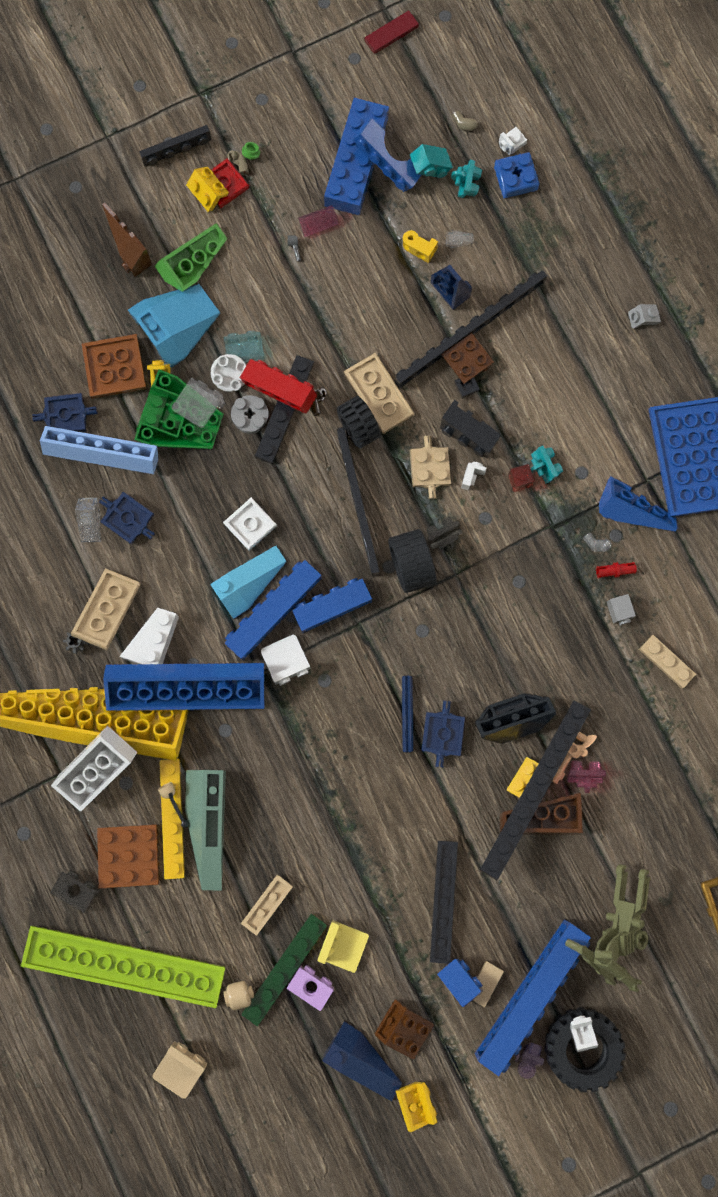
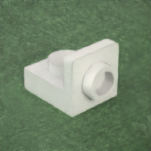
M517 127L507 134L504 132L500 134L499 146L509 156L527 144V139Z
M478 462L468 463L461 489L468 490L470 485L474 486L477 476L474 473L484 475L487 468Z

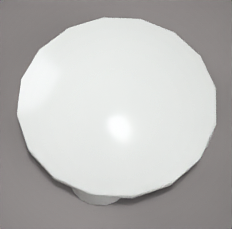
M226 354L220 356L211 367L213 383L223 391L232 392L239 390L244 385L239 377L244 371L246 364L236 355Z

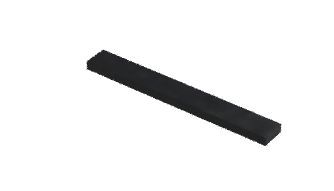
M341 427L337 429V436L371 575L377 576L379 575V567L345 429Z

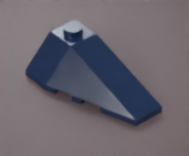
M451 265L431 275L430 283L452 310L471 297V285L468 281H464Z

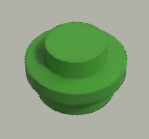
M247 142L242 148L243 156L251 160L257 159L260 155L259 146L256 143Z

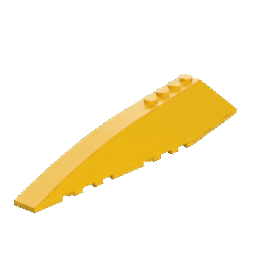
M90 687L89 690H78V688H70L68 691L39 689L27 690L26 692L14 690L8 691V693H0V727L56 740L89 745L108 726L136 750V754L177 761L182 745L188 710L106 711L104 689H98V687Z

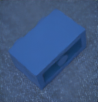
M454 959L437 975L460 1005L466 1007L483 992L481 989L483 984L476 976L472 977L469 974L468 970L470 968L463 959L461 961Z

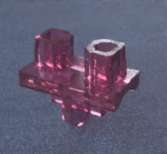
M572 761L567 782H577V787H584V793H589L590 788H597V783H603V779L606 777V770H602L601 763L597 761L589 763V770H583L581 761Z

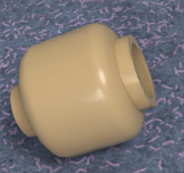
M245 981L229 984L226 991H224L226 1006L234 1011L249 1007L251 1005V998H254L252 985L248 986Z

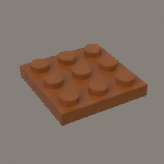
M137 334L82 343L91 399L147 389Z
M157 824L97 828L99 888L159 885Z

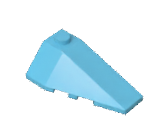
M274 546L225 574L210 585L232 618L235 619L250 609L254 601L262 594L265 587L287 561L277 546Z

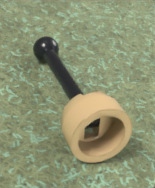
M169 782L158 788L163 798L170 799L181 820V826L183 828L188 827V821L184 819L173 798L175 794L173 783Z

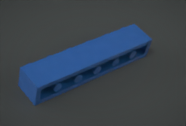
M306 560L302 563L299 561L292 568L293 572L289 577L285 575L279 582L280 586L276 590L272 589L265 596L267 599L262 604L258 603L252 611L254 613L249 618L246 616L239 623L240 627L235 632L231 631L225 639L227 641L225 644L242 661L322 579V575Z

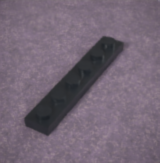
M296 355L289 374L295 376L301 383L307 382L314 361ZM277 401L255 458L270 464L274 463L295 412L294 408Z
M438 840L430 947L431 963L450 964L458 842Z

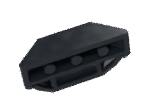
M524 693L488 705L479 719L475 721V724L482 739L504 744L539 732L556 715V710L549 697Z

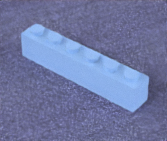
M45 426L40 439L43 455L149 474H154L158 462L157 446L48 426Z

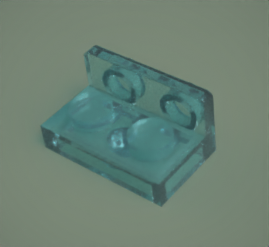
M248 331L246 334L240 335L231 333L223 337L226 354L236 355L244 362H249L250 359L255 361L265 359L260 332Z

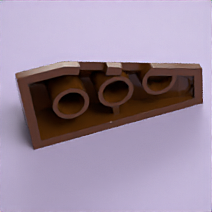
M103 203L104 212L123 261L121 265L127 273L131 272L136 277L152 265L147 249L133 232L127 229L123 222L120 223L118 216L106 203Z

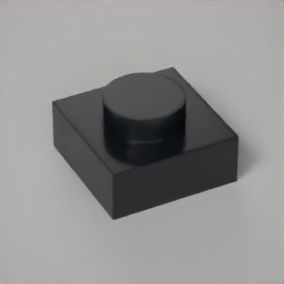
M474 377L465 384H463L460 378L454 381L462 399L479 392V387Z

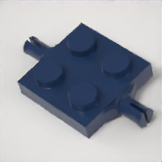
M82 393L45 397L43 413L32 414L33 422L45 421L48 427L83 432L86 431L87 415L98 414L96 406L85 408Z
M122 492L118 499L113 502L104 496L100 499L99 503L107 508L105 516L100 521L103 525L131 545L141 534H144L150 540L153 539L155 533L148 529L147 525L154 516V513L125 492Z
M443 701L442 712H426L421 751L437 755L435 767H439L440 761V767L443 768L444 756H461L465 717L455 716L450 713L451 701Z

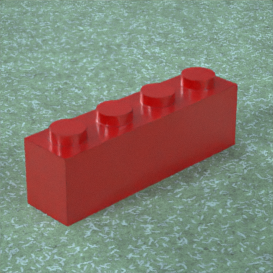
M249 360L239 377L246 386L307 414L317 397L313 385L306 381L301 383L291 374L288 376L284 375L276 367H267L268 365L261 360Z

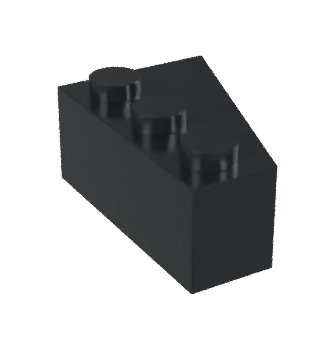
M454 399L442 417L440 425L442 433L448 437L456 438L460 445L472 448L476 455L488 458L499 441L501 434L484 421L479 422L471 417L473 413L469 410L467 412L463 411L457 406L459 402Z

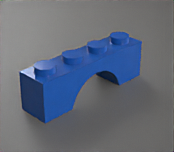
M372 118L361 126L352 140L382 170L384 175L395 183L398 189L405 192L413 188L421 175L416 173L411 159L398 161L388 153L384 143L385 131Z

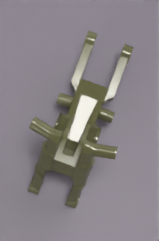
M619 864L616 868L617 877L613 901L616 913L608 912L606 914V919L613 921L612 927L603 931V936L599 939L595 952L571 939H567L565 945L578 952L599 975L605 978L607 984L615 986V977L617 980L622 981L629 990L639 992L637 985H641L642 981L631 976L625 967L617 963V960L620 956H626L634 952V948L644 950L647 946L648 934L640 930L645 925L644 921L640 919L641 914L646 911L651 877L647 876L649 870H640L636 904L625 901L628 872L624 871L626 865Z

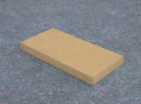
M376 353L344 371L345 376L357 395L370 408L382 434L415 415Z
M105 568L74 626L71 636L108 650L141 585L140 582Z

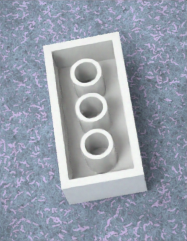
M107 726L57 776L51 786L81 812L131 763L137 751Z

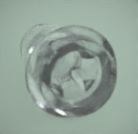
M457 230L446 232L445 242L447 247L456 248L473 244V233Z

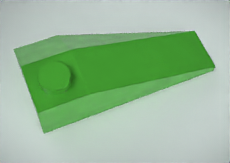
M216 223L162 258L155 265V268L165 282L183 292L199 280L202 273L227 240V237Z

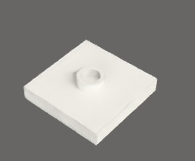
M252 497L223 522L248 551L277 527V524Z

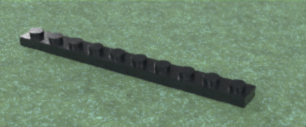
M543 270L538 274L536 272L533 273L526 283L518 284L511 294H505L499 299L497 304L489 305L482 315L474 316L467 326L459 327L452 337L447 336L440 342L441 345L436 348H430L426 352V356L421 359H415L408 369L400 370L396 374L397 377H395L397 387L399 389L443 358L442 354L471 333L474 335L543 285L547 274Z
M575 700L572 702L480 868L481 872L495 880L499 879L591 709Z

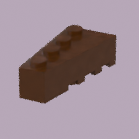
M581 793L541 802L523 835H580L583 833ZM513 810L500 814V832Z

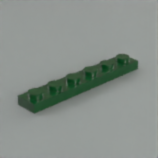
M312 913L258 989L254 998L251 999V1005L242 1012L241 1015L258 1027L327 927L325 922Z

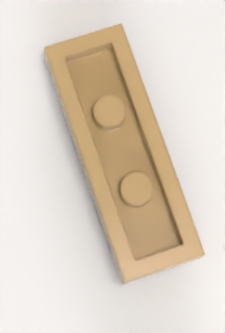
M651 635L639 648L648 659L681 689L696 675L654 635Z
M277 874L241 924L257 936L293 886Z

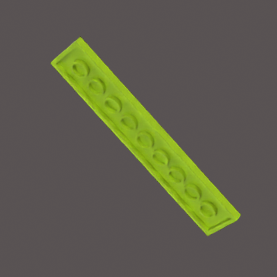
M33 925L29 929L21 967L217 1008L226 969L225 966Z

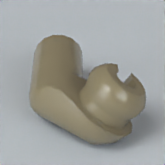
M229 151L227 154L228 159L239 167L241 175H247L246 157L237 151Z

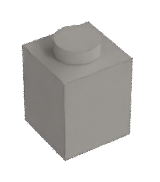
M629 594L607 601L613 624L619 622L620 625L630 623V619L635 617Z

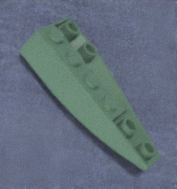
M186 770L185 813L189 823L188 827L202 890L222 891L226 771Z

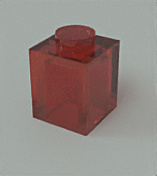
M529 464L512 468L508 473L513 492L532 487L534 483Z

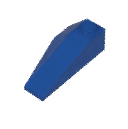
M610 476L599 501V513L603 517L617 522L669 531L677 530L675 517H669V513L661 507L650 505L645 496L642 494L640 497L630 491L632 487Z

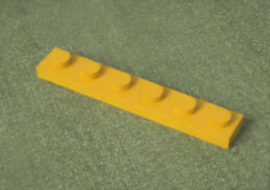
M169 759L160 760L161 786L169 782L173 783L175 788L173 798L182 813L180 759H177V761ZM161 796L164 879L185 878L184 838L181 820L170 799H165Z

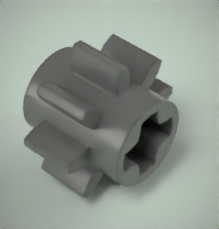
M67 632V640H63L68 645L66 650L70 651L73 648L74 654H77L78 650L85 651L84 646L88 642L78 639L79 644L76 646L73 641L76 637L71 636Z

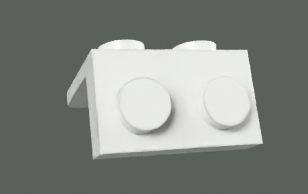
M295 635L286 637L261 650L274 683L280 684V686L290 682V678L296 675L297 677L306 675L308 670L311 669Z

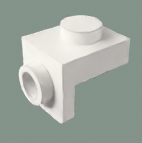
M579 1016L574 1018L570 1024V1029L577 1052L597 1048L598 1043L592 1027L591 1017Z

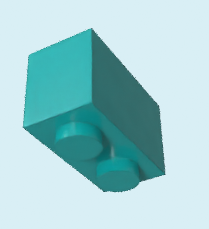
M422 144L410 154L416 173L420 175L443 178L453 168L446 148Z

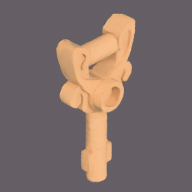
M581 732L578 733L576 739L583 742V744L578 745L573 742L552 782L558 784L559 780L562 781L565 776L564 771L572 757L587 756L588 751L586 748L596 740L597 736H586Z

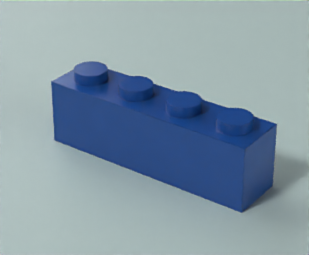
M358 578L352 579L347 582V586L342 588L340 586L334 587L330 590L329 594L325 596L319 594L313 597V601L307 604L301 602L295 605V609L292 611L302 633L371 603L372 598L363 578L360 580Z

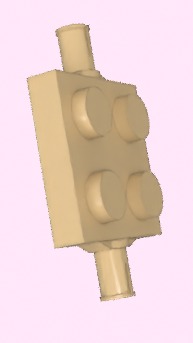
M424 436L425 447L410 449L412 486L427 488L429 500H432V498L434 500L437 499V487L451 485L448 447H432V436Z

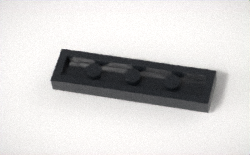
M205 125L139 151L144 166L154 165L162 159L172 158L175 154L187 152L195 146L205 145L208 141L212 140L210 130Z

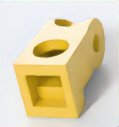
M410 230L403 235V248L429 263L438 249V241L431 238L429 242L419 237L415 231Z

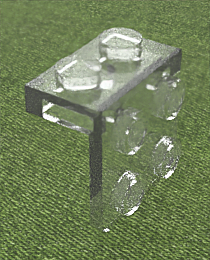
M191 378L173 404L172 409L198 427L203 428L216 408H223L225 401L220 392L217 390L212 391L201 380L196 381Z

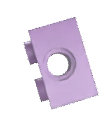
M300 965L288 984L287 989L321 1011L334 990V987L331 986L332 982L324 976L322 978L316 976V971L311 967ZM309 981L317 984L315 991H309L306 988V984Z

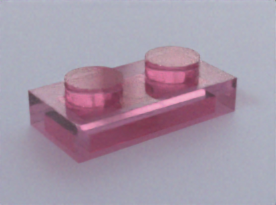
M332 205L298 218L304 237L338 225L336 213Z

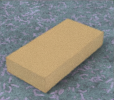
M485 961L477 976L483 984L481 987L483 992L473 1001L485 1007L504 971Z

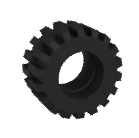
M355 396L337 407L340 422L357 447L363 448L381 437L379 425L362 398Z

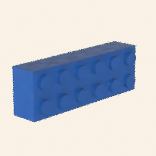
M358 98L353 99L325 191V207L360 215L375 163L369 159L364 151L356 146L352 139L361 126L372 118L385 131L389 117V106Z

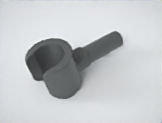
M288 235V246H293L296 261H301L297 236Z

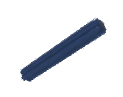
M412 676L402 677L403 752L406 753L413 752Z

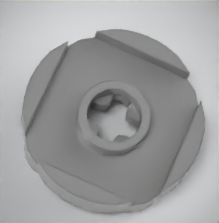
M248 395L236 399L231 410V418L234 425L240 431L253 434L259 432L267 424L269 412L263 399ZM249 410L255 413L252 419H248V416L245 415Z

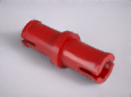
M615 562L612 565L596 566L597 578L610 576L617 578L620 575L636 574L637 572L635 562L623 564Z

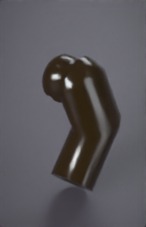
M324 388L315 390L317 397L311 405L313 416L321 414L320 403L327 395V391Z

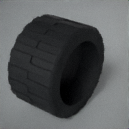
M420 529L388 539L394 568L405 593L437 583L432 556L424 534Z

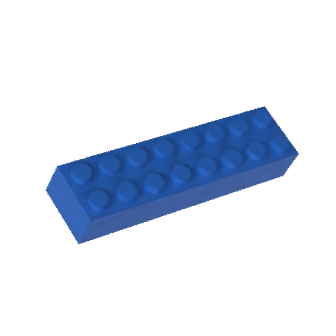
M264 663L106 665L103 681L106 711L264 709Z
M565 919L563 920L476 1050L475 1056L478 1062L497 1076L501 1072L505 1073L510 1066L509 1060L513 1055L516 1056L522 1047L521 1042L524 1038H528L533 1031L532 1026L535 1021H539L545 1013L544 1007L547 1003L550 1004L554 1000L556 989L558 986L564 985L568 978L566 974L570 968L573 970L579 962L578 956L580 954L566 947V940L571 939L588 948L590 936Z

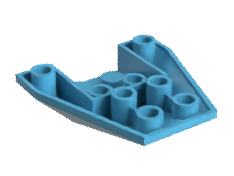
M200 284L190 286L183 292L176 290L144 299L128 309L138 326H141L156 347L163 361L166 364H170V368L187 357L220 315L219 310Z

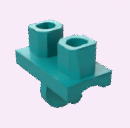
M470 159L468 165L458 167L457 171L451 173V179L455 181L456 186H459L458 197L460 198L466 195L474 197L478 193L479 185L472 183V179L479 180L482 169L475 166L474 160Z
M540 446L531 454L533 458L531 461L534 466L530 468L531 473L537 472L539 477L542 476L545 484L550 483L563 472L559 463L553 465L551 461L555 457L552 447L544 448V446Z

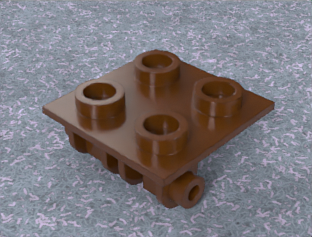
M472 333L442 354L463 384L480 372H486L489 366L494 363Z

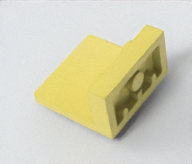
M332 920L317 961L323 964L328 962L355 973L369 935Z

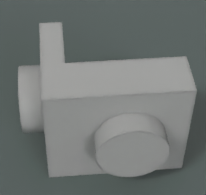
M640 304L628 312L633 329L641 325H656L661 322L657 305Z

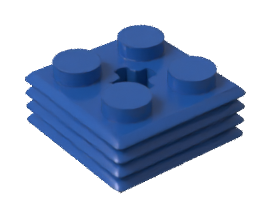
M530 152L495 161L494 169L503 198L538 190L539 181Z

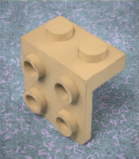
M174 1041L154 1072L153 1078L181 1098H186L208 1063L200 1055L188 1051L184 1044Z

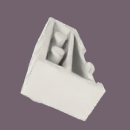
M157 608L120 657L137 664H163L179 616L176 613Z

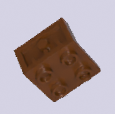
M395 999L374 1035L386 1046L411 1059H415L434 1024L410 1011L404 1004Z

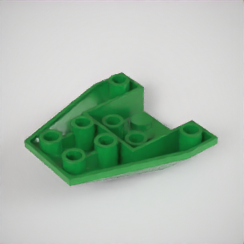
M158 370L145 402L134 440L157 447L212 449L224 414L180 378Z

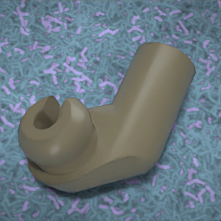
M460 111L453 113L452 117L460 130L472 131L478 127L477 120L464 118Z

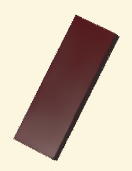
M408 10L364 37V41L373 54H376L417 29L419 23Z

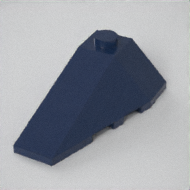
M344 1021L325 1052L323 1062L392 1101L396 1095V1090L400 1088L402 1082L368 1042L363 1033Z

